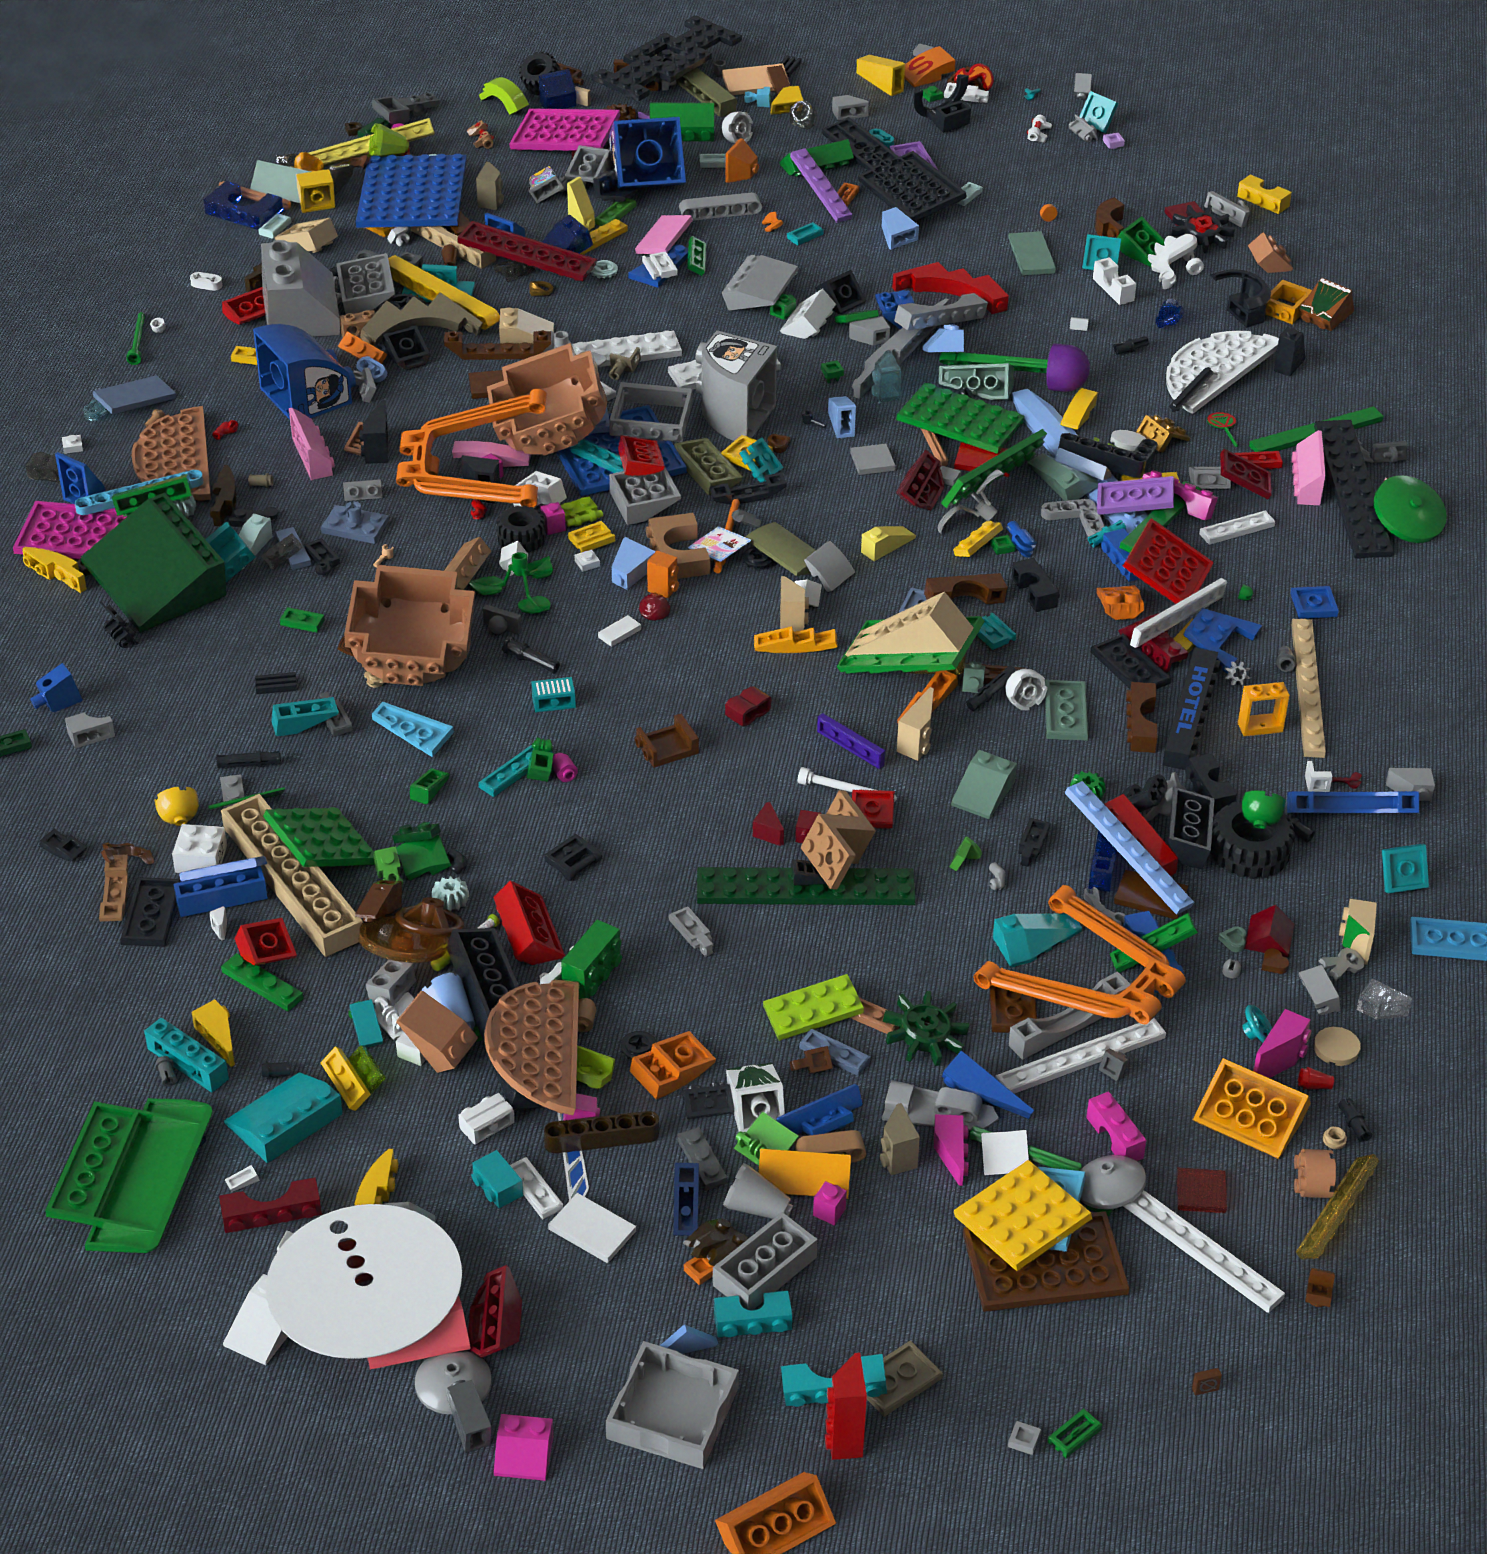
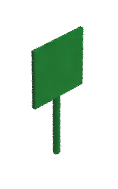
M285 787L258 794L263 799L281 795ZM258 794L209 805L208 808L214 809L239 803Z

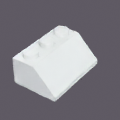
M824 289L819 290L799 303L780 332L803 339L809 336L814 337L820 332L819 328L827 322L826 318L833 313L832 309L836 305Z

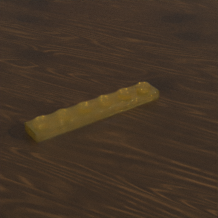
M1375 1154L1357 1157L1336 1188L1333 1197L1329 1199L1297 1249L1296 1253L1301 1260L1315 1259L1323 1254L1329 1240L1334 1237V1232L1344 1221L1346 1213L1354 1205L1355 1199L1364 1189V1185L1369 1177L1373 1175L1374 1169L1379 1163Z

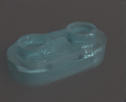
M96 399L83 408L84 418L90 421H97L109 412Z

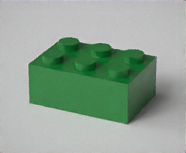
M596 920L561 961L562 980L579 982V999H589L591 995L593 996L597 992L599 985L608 979L610 972L614 967H618L622 960V955H620L622 942L620 939V929L600 920Z

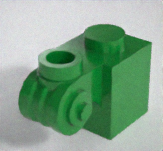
M536 737V740L532 743L533 750L529 759L527 778L547 782L552 768L553 753L550 751L553 750L551 739L545 740L544 738Z

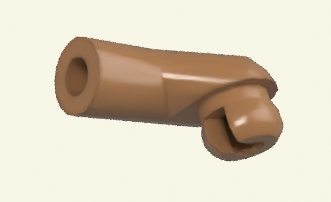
M155 409L150 419L145 423V426L148 427L151 423L164 417L165 413L162 410Z

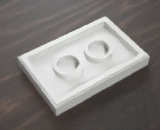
M576 1193L548 1224L550 1231L606 1263H609L636 1232L635 1225L579 1193Z

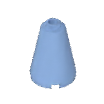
M454 973L442 974L431 980L432 985L428 989L426 986L422 989V991L462 1018L474 1030L475 1020L459 975L455 976Z

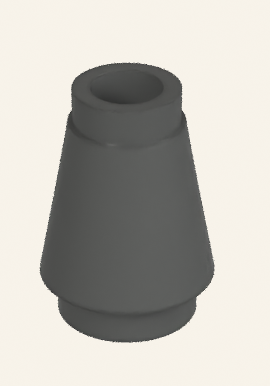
M1288 646L1280 647L1276 661L1277 667L1283 672H1289L1296 666V658Z

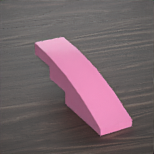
M455 441L452 450L453 458H461L462 455L482 458L492 453L503 461V467L529 466L531 454H526L524 451H516L509 445L481 441Z

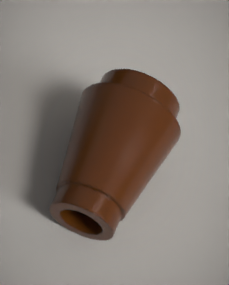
M445 245L441 250L444 264L455 266L458 250L454 245Z

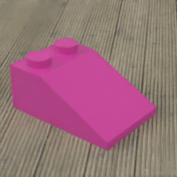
M1285 1009L1259 1048L1253 1072L1271 1078L1294 1066L1300 1057L1304 1058L1308 1050L1306 1043L1312 1032L1309 1029L1310 1019Z

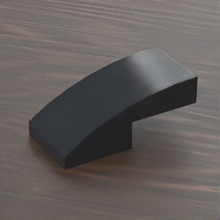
M55 828L39 841V846L49 853L71 862L87 850V846L70 835L67 838Z

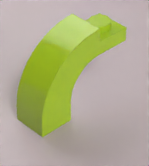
M503 77L495 78L483 84L485 86L483 88L484 92L479 94L481 100L491 95L498 97L505 105L509 115L529 105L518 86Z

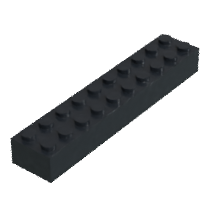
M495 928L452 929L447 951L457 975L462 980L472 1014L485 1044L484 1033L490 1011L497 1005L502 996L519 987ZM495 1069L507 1102L513 1109L544 1107L516 1091Z

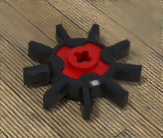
M1187 205L1186 214L1188 217L1176 213L1173 215L1172 223L1179 226L1172 227L1171 236L1194 235L1197 238V245H1202L1204 253H1208L1209 245L1212 243H1216L1225 249L1228 240L1223 236L1234 237L1235 227L1223 226L1228 224L1230 215L1225 214L1216 218L1211 215V205H1208L1205 213H1196L1191 205Z

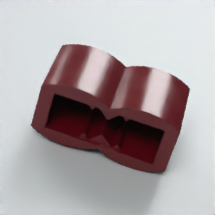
M751 686L744 689L740 695L728 699L725 704V715L739 725L747 726L757 717H761L769 712L771 709V697L758 688Z

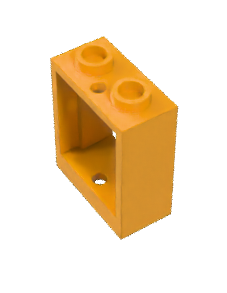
M1282 280L1271 291V298L1266 305L1265 315L1293 324L1301 316L1299 308L1312 290ZM1281 298L1286 301L1295 303V305L1290 306L1277 300Z
M1284 682L1244 686L1238 718V725L1243 736L1283 732L1290 696ZM1276 699L1273 713L1250 716L1253 701Z

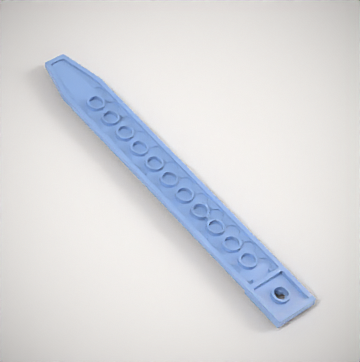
M1028 388L1011 393L1017 412L1025 416L1024 423L1033 434L1041 429L1047 433L1043 439L1045 441L1043 445L1056 458L1061 434L1071 433L1077 435L1072 428L1062 426L1061 421L1063 417L1056 409ZM1113 475L1110 479L1106 480L1093 477L1098 483L1118 481ZM1098 487L1086 494L1090 500L1094 501L1096 507ZM1144 510L1103 514L1111 525L1122 520L1129 534L1148 516Z

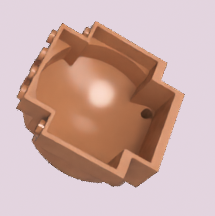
M571 343L502 367L504 381L487 386L489 404L529 395L533 389H542L547 393L545 412L541 414L529 412L492 422L500 441L505 439L510 447L516 451H524L526 454H543L545 456L579 444L578 442L591 433L602 420L607 408V397L600 382L597 364L591 350L576 355Z
M377 565L374 582L354 580L344 633L345 647L351 648L357 662L361 663L367 672L382 679L383 683L423 686L424 683L441 679L446 676V672L454 671L467 658L471 643L475 591L457 590V572Z

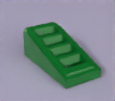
M431 768L410 785V799L428 804L448 780L449 774Z

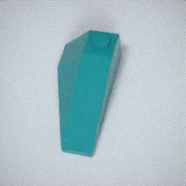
M1066 913L1012 914L994 919L993 939L1009 966L1015 967L1036 960L1037 955L1044 951L1046 953L1049 952L1055 944L1063 943L1082 932V927L1077 920Z

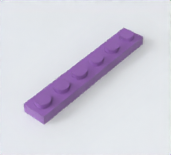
M806 148L791 152V159L836 223L851 219L852 213Z

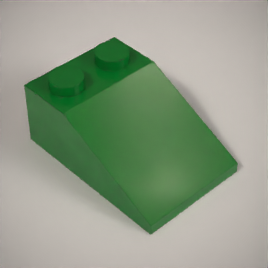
M1142 216L1122 230L1117 237L1121 238L1120 251L1124 255L1151 267L1152 263L1148 261V255H1156L1155 243L1164 246L1165 241Z

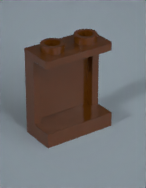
M682 713L674 715V725L646 734L641 727L636 728L635 744L637 748H641L645 760L649 761L653 768L699 754V738Z

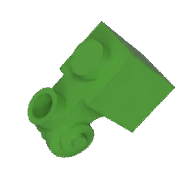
M396 846L375 850L373 859L378 878L402 881L403 884V879L399 876L401 866Z

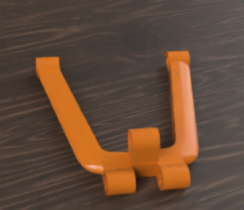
M533 389L529 395L436 418L426 422L420 430L404 431L401 434L400 452L407 456L413 455V461L398 464L396 483L403 487H409L414 484L420 493L429 495L520 503L521 506L535 507L537 505L538 487L531 484L514 486L438 476L440 460L431 454L433 441L442 435L524 413L541 414L546 409L547 393L542 389Z
M1062 885L1050 897L1048 901L1050 908L1056 913L1068 914L1146 967L1129 987L1119 994L1112 995L999 968L997 964L991 961H987L973 976L975 983L982 989H988L993 985L1106 1018H1121L1129 1015L1140 1024H1148L1162 1008L1160 1001L1154 996V990H1157L1166 998H1171L1186 982L1184 974L1178 969L1169 966V961L1162 952L1083 899L1077 897L1075 891L1067 885Z

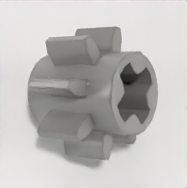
M1232 661V667L1225 668L1228 671L1225 679H1231V685H1235L1236 681L1243 685L1244 679H1250L1247 676V671L1250 668H1244V662H1240L1236 666V663ZM1235 669L1241 670L1239 678L1233 676L1236 673Z

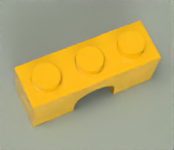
M1251 174L1239 182L1237 197L1277 214H1280L1290 206L1292 192L1279 186L1271 190L1264 189V180Z

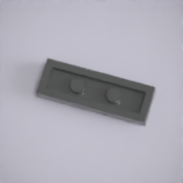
M697 1127L677 1134V1140L689 1162L699 1163V1181L704 1190L707 1191L727 1184V1176L701 1129Z

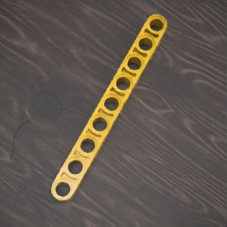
M396 255L388 258L392 280L430 301H433L441 292L483 322L482 329L484 330L500 321L498 311Z

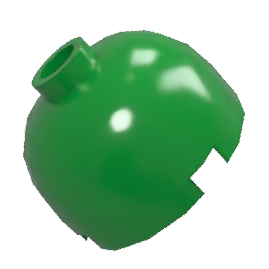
M1266 791L1245 792L1242 799V812L1244 817L1254 824V827L1265 829L1267 826L1279 822L1283 816L1286 803L1282 796L1272 793V797L1266 796Z

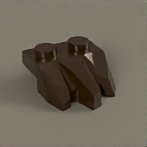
M719 1218L703 1223L683 1244L694 1248L691 1253L692 1256L707 1258L709 1260L708 1263L711 1266H715L744 1243L748 1237L735 1230L729 1221Z

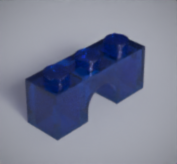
M1099 830L1088 889L1096 887L1100 891L1110 892L1117 849Z

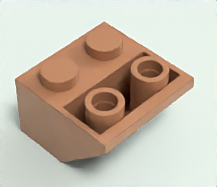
M1263 232L1248 245L1257 264L1267 273L1293 270L1290 263L1292 260L1286 254V249L1281 244L1278 246L1276 240L1271 235L1268 237Z

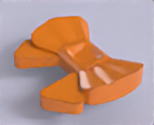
M776 212L767 214L762 221L763 225L771 223V225L765 228L766 232H771L783 225V221L778 220Z

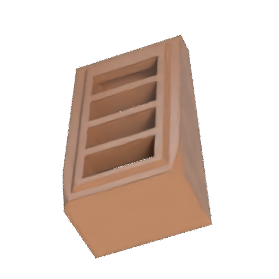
M358 422L344 447V451L361 456V445H364V441L360 442L359 430H363V422Z

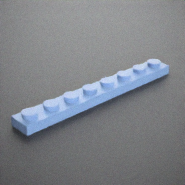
M1083 781L1067 788L1065 794L1176 915L1192 907L1194 901Z

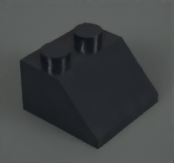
M852 270L815 287L817 292L824 289L836 304L832 310L838 314L866 301Z

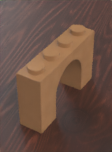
M694 513L649 519L646 535L647 538H650L651 550L677 557V566H679L677 579L710 574V557L706 547L690 550H676L669 547L670 544L697 539V521Z

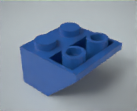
M901 290L899 292L875 294L883 317L897 328L902 329L903 327L896 323L894 319L898 305L914 303L910 291Z

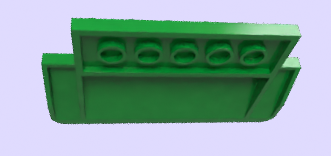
M148 1098L144 1109L138 1110L94 1101L45 1210L46 1217L93 1225L85 1243L86 1251L148 1253L155 1250L162 1239L211 1119V1106L207 1103L187 1099Z

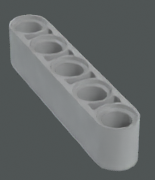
M751 192L685 199L680 202L679 209L682 215H692L694 221L757 214L761 211L762 204L758 195Z

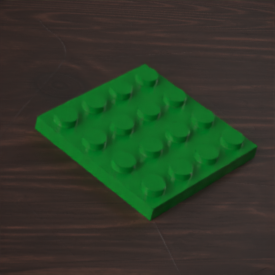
M276 808L265 810L263 817L303 867L375 865L373 859L374 851L338 808Z

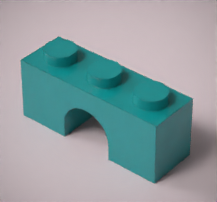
M788 1291L763 1293V1306L757 1310L743 1308L740 1304L739 1296L714 1298L717 1338L792 1330V1310Z

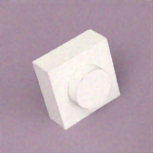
M81 435L62 437L64 454L83 451Z
M593 550L574 555L575 562L582 572L600 567V560Z

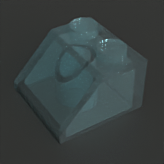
M887 350L875 363V371H872L874 386L871 388L872 395L876 397L879 403L900 399L901 369L892 352Z

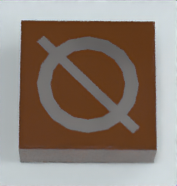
M1219 1368L1194 1374L1192 1390L1195 1396L1219 1390L1222 1377Z

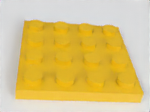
M1029 1160L954 1210V1215L960 1222L1016 1271L1092 1220V1214L1088 1209Z

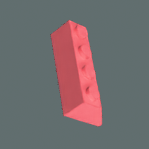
M457 1297L454 1306L445 1319L421 1340L401 1350L367 1358L370 1370L470 1349L460 1297Z

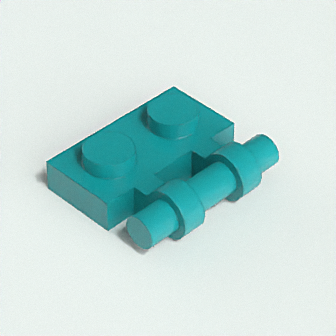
M762 437L747 447L751 453L750 455L745 449L739 453L743 458L742 462L748 465L753 472L752 476L754 479L757 478L759 482L765 481L762 473L766 475L775 474L784 468ZM753 459L756 460V462L758 463V465H759L761 468H758V467H757V465L755 464V462L753 461Z

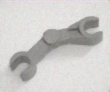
M1093 887V894H1089L1085 888L1084 899L1090 905L1121 925V921L1124 923V913H1113L1101 904L1099 891L1096 887Z

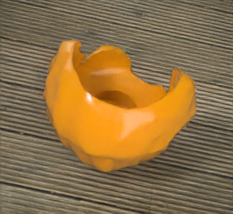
M307 152L299 153L294 162V168L311 172L323 170L325 166L320 159Z

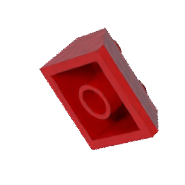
M283 918L241 925L234 938L241 957L254 966L296 958L297 956Z

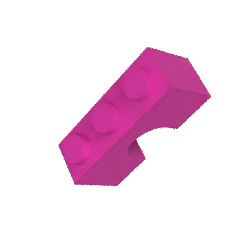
M1106 1092L1089 1099L1086 1118L1098 1134L1108 1131L1112 1142L1111 1151L1114 1155L1126 1156L1136 1161L1144 1159L1146 1139L1111 1093Z

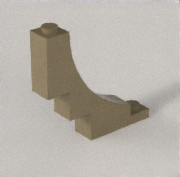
M440 292L429 306L414 296L402 310L386 301L362 328L360 338L362 341L376 347L383 340V334L410 328L415 325L442 327L456 332L461 326H464L468 332L477 336L481 331L483 322Z

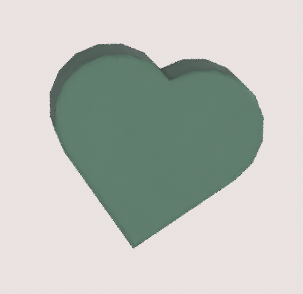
M1232 927L1220 933L1218 939L1232 952H1241L1245 947L1246 931L1242 927Z

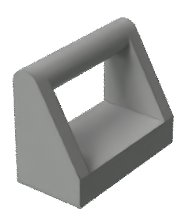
M1189 467L1191 484L1201 489H1227L1231 487V480L1221 476V467Z

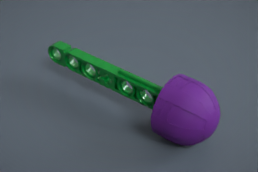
M1053 344L1048 360L964 352H941L939 359L940 363L946 365L1009 363L1014 367V371L1047 373L1048 389L1062 392L1073 391L1082 386L1090 372V364L1086 354L1076 346Z

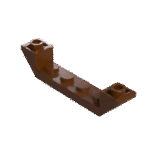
M451 331L445 332L444 345L463 360L526 359L541 354L551 345V331H534L533 343L507 342L495 344H463V332Z

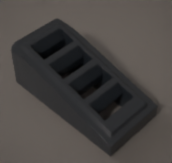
M792 860L794 885L826 884L821 875L817 874L818 871L810 861Z

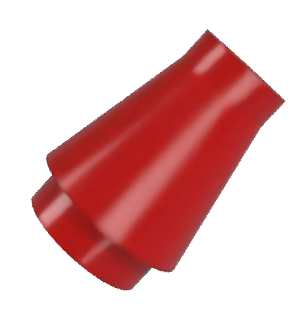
M1310 1067L1306 1069L1301 1068L1298 1075V1086L1303 1087L1304 1090H1331L1333 1088L1334 1076L1327 1075Z

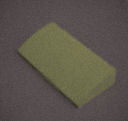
M708 438L675 443L674 447L685 463L687 472L707 495H711L710 486L728 483L729 488L742 481L743 477Z
M777 522L763 525L746 536V538L751 539L749 543L794 575L811 574L804 560L816 550Z

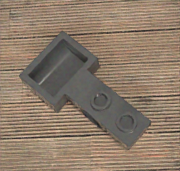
M432 93L411 95V97L400 99L394 96L373 99L372 108L394 125L407 123L410 112L416 117L421 116L425 108L439 106L440 100Z

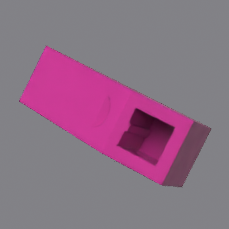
M935 1114L934 1149L958 1185L963 1186V1176H968V1162H964V1158H968V1143H964V1139L968 1138V1125H963V1115Z

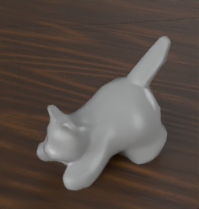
M1173 772L1170 780L1167 781L1168 788L1160 804L1153 807L1144 817L1147 822L1159 813L1170 816L1173 788L1177 787L1186 790L1180 784L1176 772Z

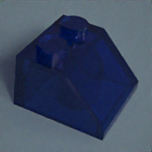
M569 69L539 75L540 104L544 109H565L576 106V90Z

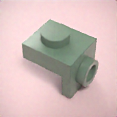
M974 661L965 664L962 692L977 693L978 689L983 687L986 666Z

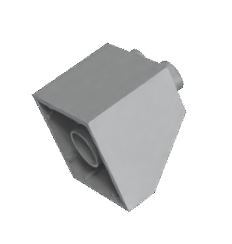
M275 240L272 243L261 244L262 286L267 325L285 324L295 326L306 331L312 337L340 335V318L332 272L297 242Z

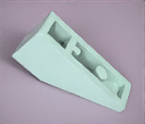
M253 514L247 520L239 533V536L255 556L273 537L271 519L257 514Z

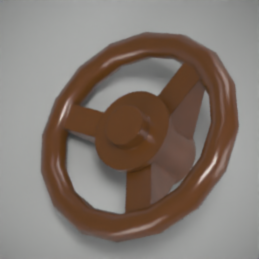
M423 898L419 904L403 907L395 914L396 922L402 928L425 936L450 937L452 929L465 928L464 920L459 915L443 909L444 902L437 898ZM447 919L452 921L456 925L454 927L449 928ZM410 921H417L419 925L411 923Z

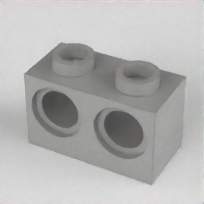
M389 958L366 983L369 1000L372 999L373 1003H375L376 998L384 997L388 1000V1006H394L416 982L413 963Z

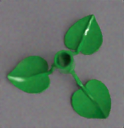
M517 552L512 554V564L508 565L504 581L496 576H488L470 580L469 582L474 591L483 595H494L502 592V587L506 586L510 573L513 571L516 576H523L527 599L519 601L518 608L525 613H539L550 610V601L543 596H530L527 576L545 578L553 573L549 556L527 563V554Z

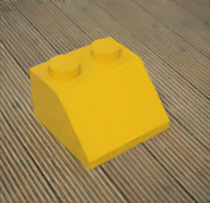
M329 169L296 174L302 213L335 208L334 184Z

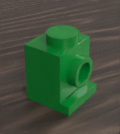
M782 293L776 303L770 305V314L785 320L796 309V299L791 294L786 295Z

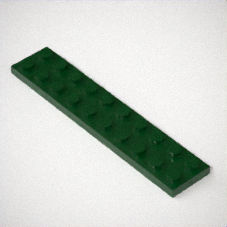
M697 867V904L915 905L913 868H849L838 889H830L827 884L794 885L792 868Z

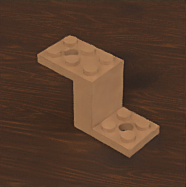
M839 790L827 813L818 814L800 848L829 888L838 889L850 865L858 864L876 830L846 791Z

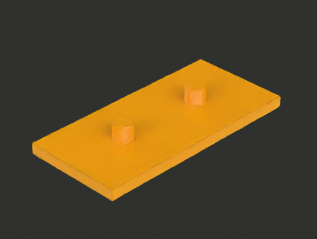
M760 1149L759 1174L784 1194L815 1196L826 1181L847 1190L846 1199H848L851 1155Z

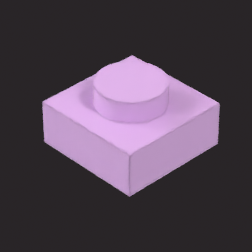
M1119 133L1103 135V141L1109 149L1124 146L1125 140Z

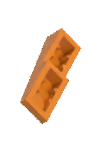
M946 670L937 671L922 693L917 692L897 719V723L929 687L934 688L933 712L958 686L957 675Z

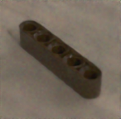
M652 1111L550 1122L544 1128V1146L548 1152L563 1153L651 1143L659 1137V1116Z

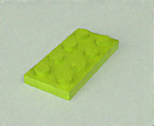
M848 974L763 1001V1007L779 1041L864 1013V1007Z

